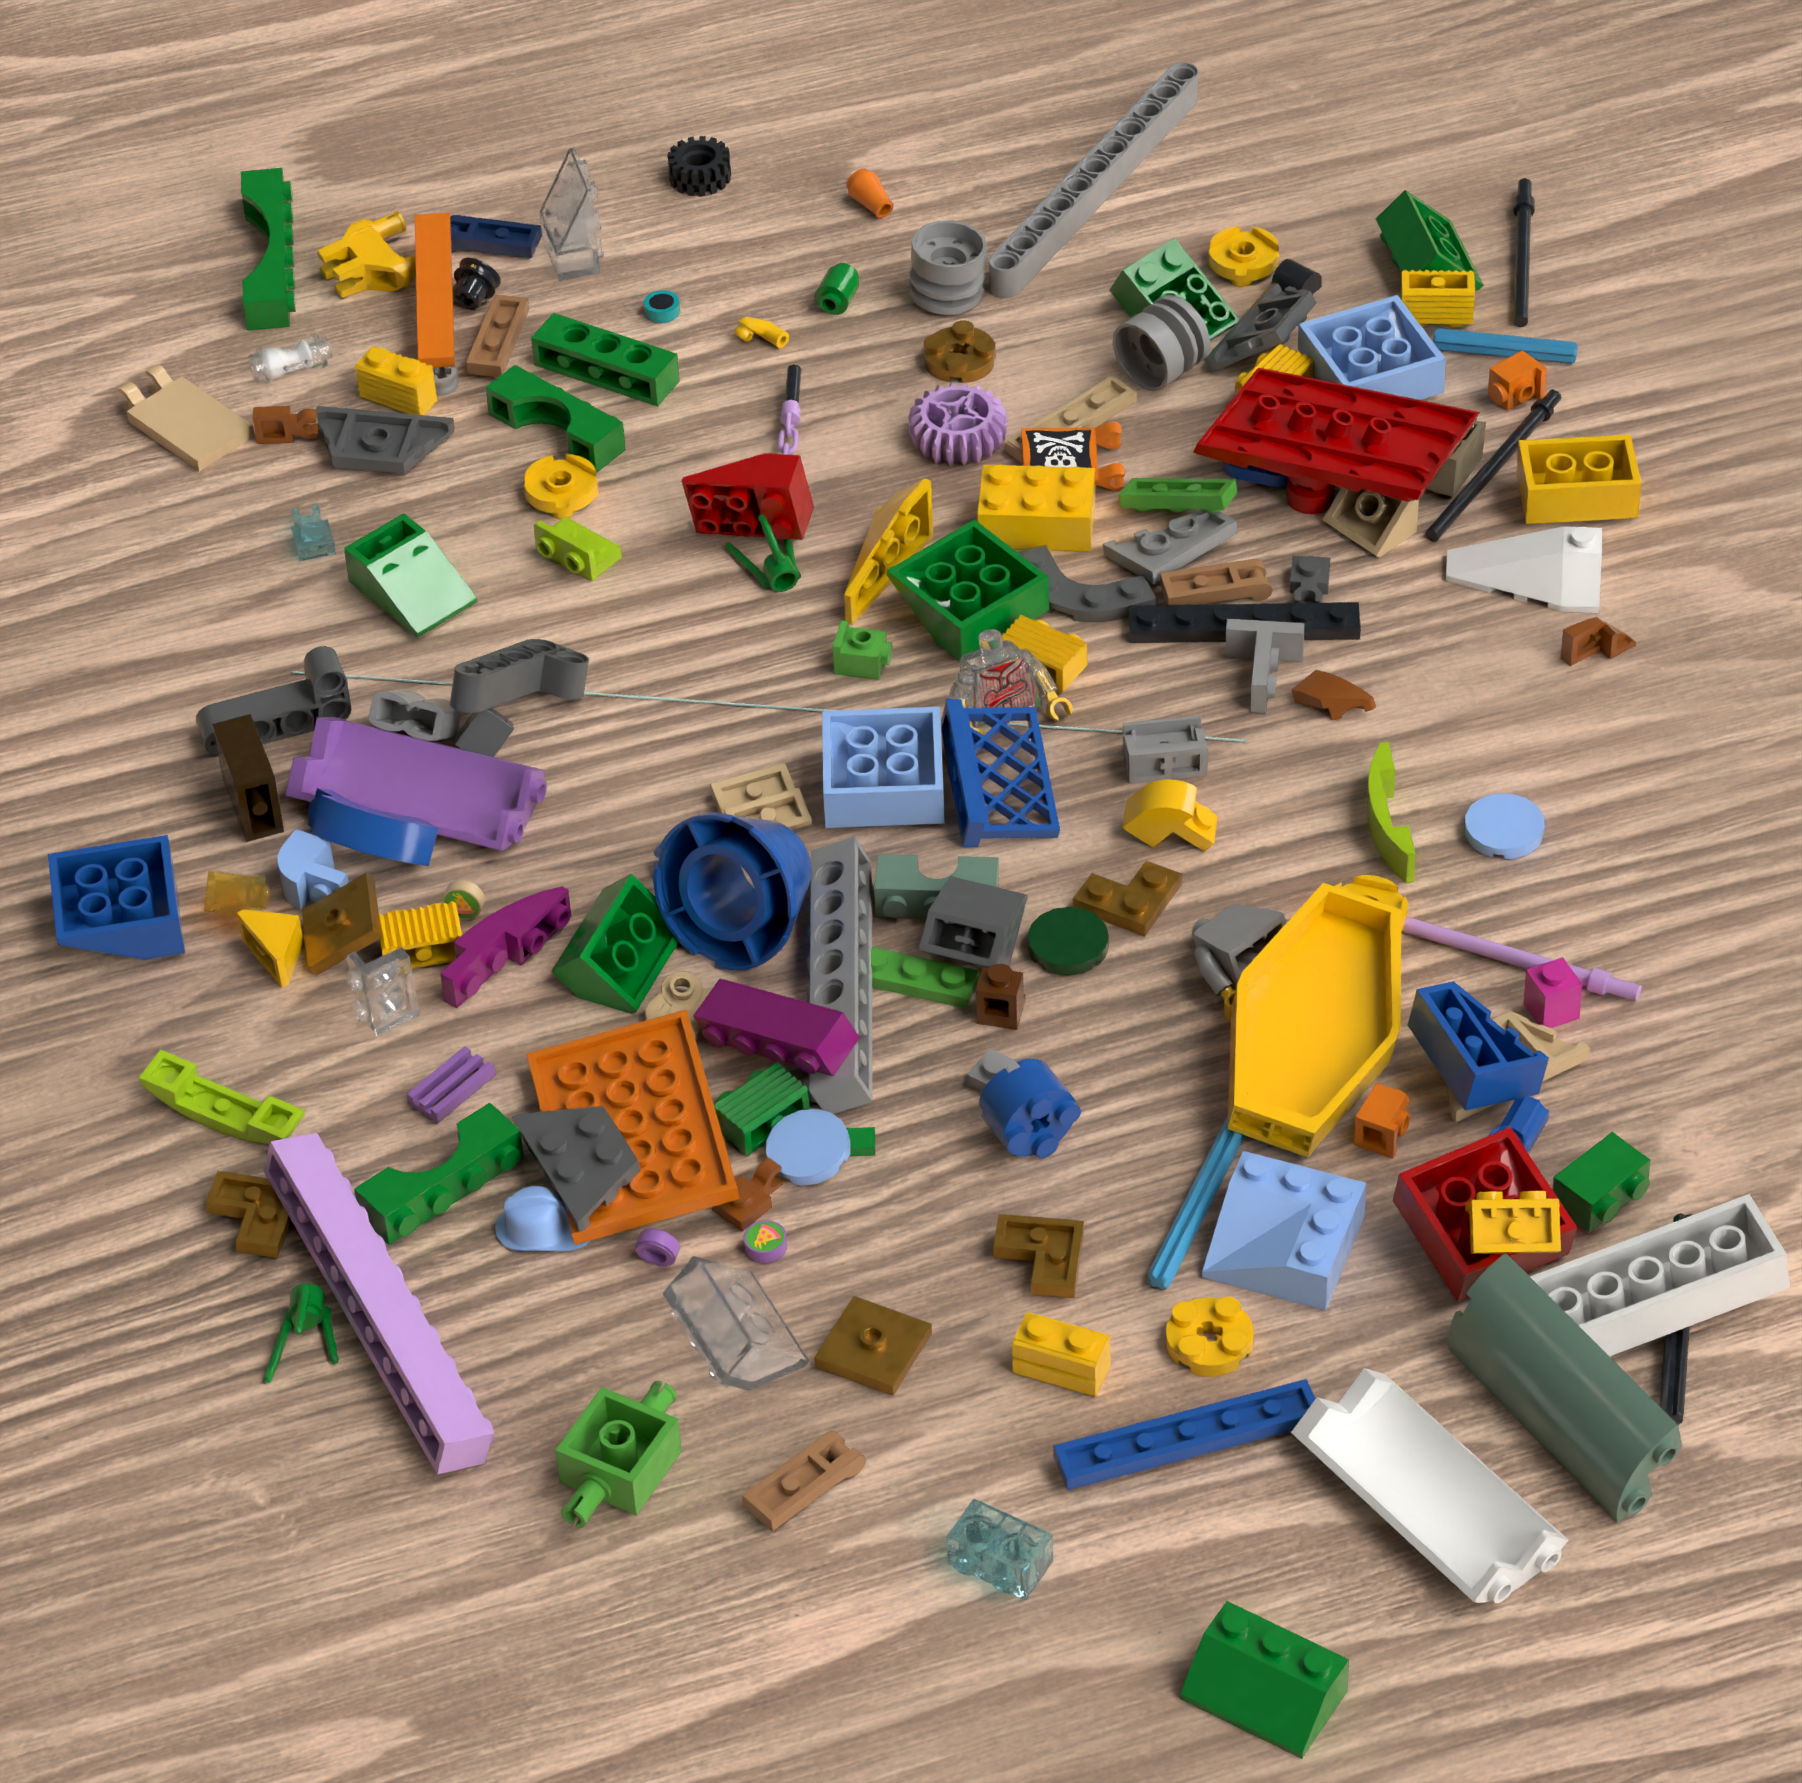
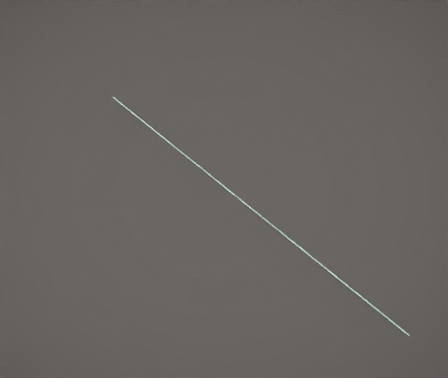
M292 671V674L305 675V672ZM345 675L346 678L452 685V682ZM584 692V695L612 696L664 701L668 700L679 702H694L705 704L709 703L720 705L749 706L761 708L764 707L817 712L837 711L827 709H812L800 707L797 708L786 706L756 705L744 703L741 704L730 702H715L703 700L700 701L689 699L685 700L674 698ZM1008 723V724H1007V725H1011V726H1026V727H1028V724H1022V723ZM1039 725L1041 728L1123 733L1120 730ZM1205 737L1207 740L1247 742L1244 739Z

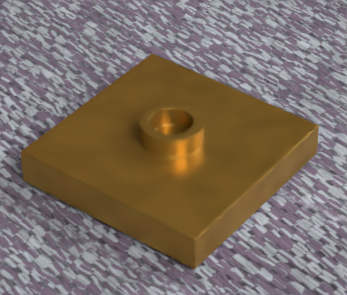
M367 873L302 910L308 969L315 975L323 973L382 937L375 880Z
M853 1296L814 1357L815 1367L894 1396L930 1338L932 1324Z

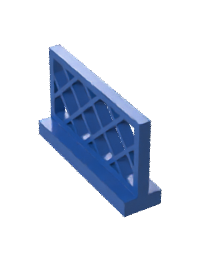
M946 699L941 718V733L962 847H978L980 839L1058 838L1060 826L1036 707L963 708L962 699ZM970 721H983L992 728L985 735H982L970 726ZM1010 721H1027L1029 729L1021 735L1007 724ZM998 733H1001L1014 742V744L1007 750H1004L991 740ZM982 748L998 758L991 766H988L976 757V754ZM1020 748H1023L1035 757V760L1029 766L1013 756ZM1004 763L1020 773L1013 781L997 772ZM1027 778L1041 787V791L1035 797L1019 787ZM990 779L1004 790L994 797L982 788V784ZM1010 794L1026 804L1019 812L1003 803ZM995 809L1010 821L1006 825H989L988 815ZM1034 809L1047 818L1048 824H1034L1026 819L1025 816Z

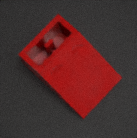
M763 453L685 476L681 481L696 533L766 538L758 518L760 514H765L775 538L803 540L814 509L800 455Z

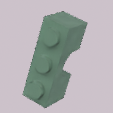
M878 854L874 886L876 917L927 918L930 907L950 876L941 879H932L924 876L919 872L918 855ZM958 856L957 869L950 876L999 888V857Z

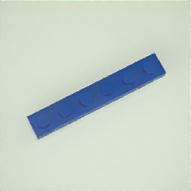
M1307 1379L1053 1445V1457L1067 1490L1290 1432L1295 1428L1316 1398Z

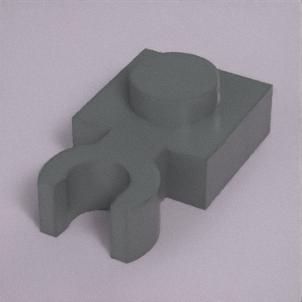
M1314 556L1292 557L1290 593H1294L1293 603H1303L1305 601L1323 603V594H1328L1331 558Z

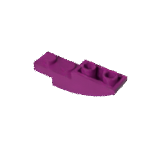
M560 886L522 898L489 915L454 942L456 959L440 974L444 1002L458 1008L468 997L474 996L480 989V986L491 975L500 971L508 959L521 966L533 954H537L543 948L545 942L558 930L563 929L572 917L569 890Z

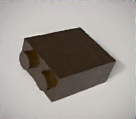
M251 714L212 724L222 779L246 842L284 832L275 775Z

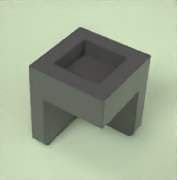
M493 708L471 713L454 738L455 745L463 750L494 757L514 730L513 722Z

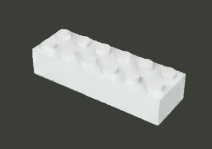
M1750 1194L1530 1276L1609 1356L1790 1288L1787 1254Z

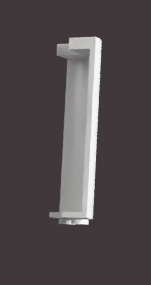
M1364 1368L1339 1403L1317 1397L1291 1432L1473 1602L1484 1603L1494 1601L1495 1603H1500L1504 1601L1511 1592L1527 1583L1540 1571L1547 1572L1551 1570L1561 1558L1562 1552L1560 1550L1569 1541L1386 1374Z

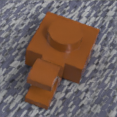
M768 1158L758 1166L750 1181L741 1175L738 1176L735 1181L740 1199L713 1206L712 1211L743 1232L772 1208L771 1196L769 1195L783 1185V1180L776 1175L782 1170V1166Z

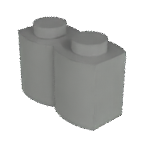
M396 689L373 694L368 720L382 730H404L414 738L435 741L456 736L462 712L453 709L448 700H426L422 695L412 690Z

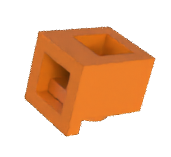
M1521 350L1489 368L1488 397L1507 411L1528 401L1533 396L1541 399L1545 396L1547 368Z
M1376 1083L1355 1117L1354 1145L1393 1159L1397 1152V1135L1404 1136L1411 1119V1113L1406 1112L1410 1104L1407 1093Z

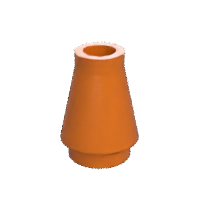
M862 168L855 171L848 178L846 187L848 195L873 212L878 218H884L891 213L894 204L888 198L875 172Z

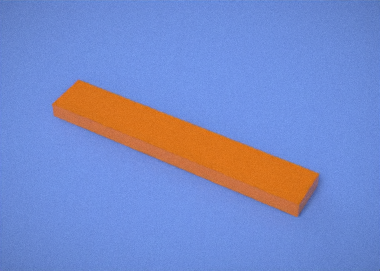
M450 212L414 215L418 360H420V363L426 362V365H432L433 368L455 366Z

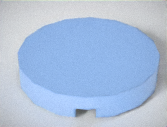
M1492 794L1482 797L1473 803L1465 815V837L1471 847L1483 855L1493 858V854L1504 855L1503 859H1516L1529 855L1542 842L1545 830L1544 815L1538 806L1527 798L1514 794Z
M819 1109L799 1110L784 1117L772 1128L766 1140L767 1158L782 1166V1170L776 1174L781 1179L782 1177L789 1179L791 1184L800 1186L819 1184L840 1171L839 1166L844 1162V1159L847 1162L850 1155V1137L842 1120L831 1112Z

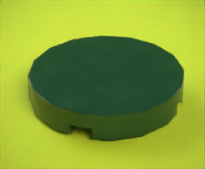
M1075 907L1055 908L1041 914L1031 924L1027 935L1030 957L1036 963L1037 960L1043 964V969L1060 975L1083 974L1092 970L1093 964L1098 961L1100 964L1106 958L1109 948V935L1106 924L1098 915L1086 909Z

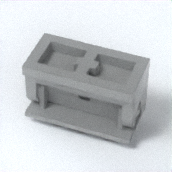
M1201 715L1123 723V755L1129 784L1207 776L1208 747L1203 728L1201 727Z

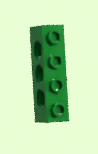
M553 313L531 337L535 366L657 407L680 382L677 353Z

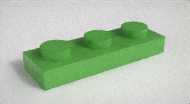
M1132 478L1118 496L1121 508H1135L1139 512L1153 509H1170L1172 512L1200 509L1208 513H1215L1225 510L1238 491L1235 479Z
M876 947L871 949L872 988L962 1008L968 1007L980 978L979 970Z

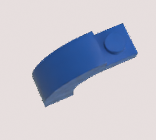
M317 788L315 798L311 801L308 808L310 833L322 839L375 856L429 866L438 827L421 818L366 807L350 801L332 790Z

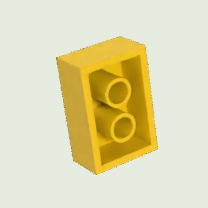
M1631 434L1518 441L1516 476L1526 524L1639 518L1642 483Z
M1002 464L983 465L977 513L978 522L1012 549L1028 550L1046 545L1048 550L1091 552L1095 512V468Z

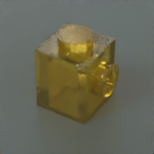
M208 871L204 911L237 915V912L243 909L255 911L266 909L270 896L269 886L265 885L266 876Z

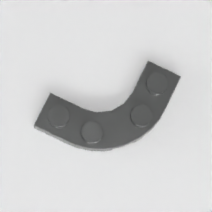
M1046 545L1017 552L1049 577V611L1047 612L1051 614L1054 610L1074 615V621L1108 622L1129 617V606L1157 605V599L1144 575L1108 584H1081L1067 578L1059 570Z

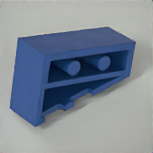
M1454 981L1417 989L1407 1026L1465 1111L1515 1100L1516 1098H1524L1526 1095L1533 1096L1539 1094L1549 1061L1548 1056L1540 1050L1533 1053L1519 1041L1520 1034L1511 1027L1506 1030L1490 1018L1491 1011Z

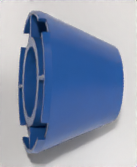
M722 813L698 814L673 827L659 846L662 850L658 866L653 869L655 897L662 917L676 939L694 956L700 953L704 957L716 962L715 967L721 969L748 970L758 967L776 956L791 935L811 880V861L801 839L790 828L776 821ZM742 868H743V869L747 872V874L749 875V877H750V879H751V881H752V883H753V885H754V888L752 887V885H751V884L749 883V881L747 880L746 876L744 875V872H743Z

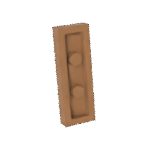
M493 295L466 361L467 374L499 377L505 372L530 309L528 298Z

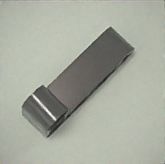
M529 639L456 665L450 706L461 712L477 713L539 690L563 699H581L584 697L589 658L580 652L543 639Z
M327 646L316 647L309 651L303 663L305 680L203 707L196 715V724L206 750L211 754L218 755L212 724L251 714L262 744L312 732L315 730L317 718L335 717L343 720L348 719L352 709L348 682L336 651Z

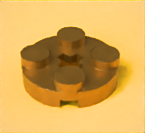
M960 320L955 322L952 327L941 329L925 338V367L932 376L942 381L950 382L949 377H961V383L974 382L987 376L992 371L994 359L996 358V345L988 333L974 328L973 323L970 321Z

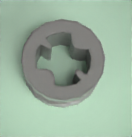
M456 367L433 368L436 395L445 396L455 392L459 384Z

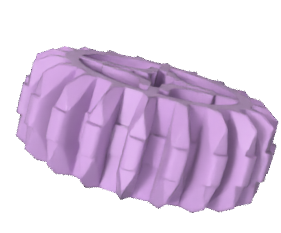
M966 382L962 386H954L950 383V386L947 388L937 385L935 392L924 391L923 398L915 399V405L910 408L908 431L915 450L922 451L923 458L933 457L935 463L944 460L948 462L949 466L954 462H961L965 466L967 461L973 460L979 463L981 456L991 457L993 450L1001 448V443L1005 440V435L1007 434V413H1005V408L1001 404V399L994 397L991 390L982 391L980 385L973 388L968 387Z

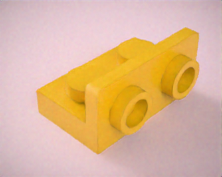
M1546 1191L1520 1192V1199H1503V1192L1476 1193V1200L1465 1203V1212H1469L1471 1254L1561 1252L1559 1199H1546Z

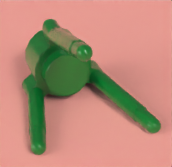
M760 514L758 518L772 551V554L768 555L764 560L763 572L731 543H726L725 548L759 580L763 589L771 586L772 590L776 592H784L793 588L801 578L796 565L791 539H783L786 555L781 553L765 514Z
M300 1284L292 1289L289 1307L284 1310L283 1322L267 1365L264 1382L270 1383L273 1379L292 1324L295 1325L294 1333L300 1335L303 1329H312L318 1323H322L330 1361L332 1364L338 1363L337 1346L331 1323L332 1309L324 1306L325 1293L317 1285Z

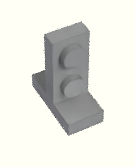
M1227 619L1226 657L1254 659L1251 682V713H1266L1268 698H1275L1277 675H1271L1270 673L1271 671H1278L1279 661L1303 662L1305 623Z

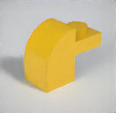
M1172 779L1157 780L1146 784L1126 800L1122 828L1152 848L1174 832L1205 852L1214 844L1218 815L1195 801L1197 787Z

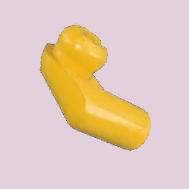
M743 317L738 321L740 324L734 329V334L745 342L751 341L754 333L777 348H783L789 341V334L772 322L763 319Z

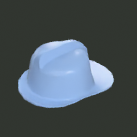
M543 1186L525 1187L515 1192L511 1197L506 1198L504 1202L505 1210L498 1217L495 1226L497 1239L503 1246L515 1251H573L586 1246L590 1242L574 1244L563 1203L553 1191Z

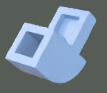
M296 829L278 853L277 863L283 895L293 907L302 910L309 900L317 902L349 883L348 874L334 868L330 841Z

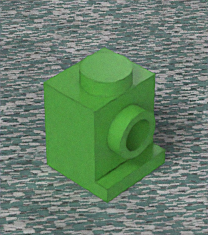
M841 620L832 646L834 674L879 680L883 666L890 665L893 645L892 642H887L886 631L849 627L848 621Z

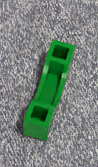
M517 365L512 366L485 387L488 414L514 429L531 424H549L562 428L567 434L568 453L587 459L593 464L596 473L626 450L622 421Z
M489 1102L456 1123L459 1145L452 1157L444 1164L423 1172H404L387 1167L354 1188L356 1200L360 1206L366 1209L369 1222L374 1231L390 1245L399 1238L409 1235L430 1218L443 1213L452 1204L469 1193L479 1190L486 1182L503 1171L513 1168L519 1161L524 1159L521 1130Z

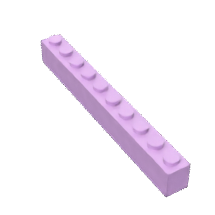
M317 1133L270 1141L264 1173L436 1474L485 1464L490 1444L494 1440L492 1424L481 1414L475 1403L472 1390L464 1385L457 1373L454 1359L446 1354L440 1344L437 1330L433 1325H429L423 1315L418 1298L412 1295L406 1286L400 1267L394 1265L386 1251L383 1238L375 1233L369 1222L366 1209L358 1204L352 1193L349 1180L341 1175L335 1164L332 1151L324 1146Z

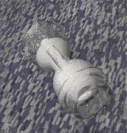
M315 332L310 337H305L293 345L282 348H258L256 353L249 355L248 359L255 381L257 383L264 381L268 384L273 382V379L281 378L287 372L301 368L327 367L328 359L332 358V351L326 337L321 338L319 333Z

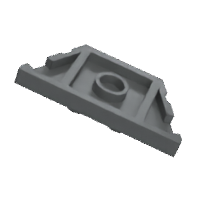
M1278 283L1271 284L1204 359L1210 372L1266 349L1274 348L1278 344L1283 345L1290 339V333L1299 323H1303L1307 319V314L1317 304L1311 291L1297 290L1291 286L1282 291Z
M325 406L316 407L317 421L333 468L405 474L454 433L455 430L454 419L449 417Z
M604 1106L524 1113L512 1116L514 1125L521 1130L522 1140L559 1200L563 1203L579 1232L585 1230L590 1225L588 1217L600 1204L608 1206L618 1195L619 1189L629 1184L641 1171L638 1159Z

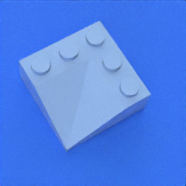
M1398 295L1298 324V351L1302 355L1306 354L1307 357L1312 356L1314 359V379L1418 400L1444 393L1446 358Z
M940 707L822 711L825 828L945 824Z
M1243 1151L1228 1185L1202 1270V1278L1326 1311L1365 1217L1366 1183Z

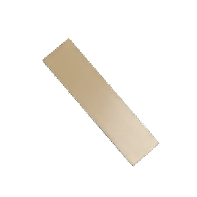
M1111 375L1027 428H1096L1136 403L1137 392ZM1020 431L1004 441V449L1006 453L1023 464Z

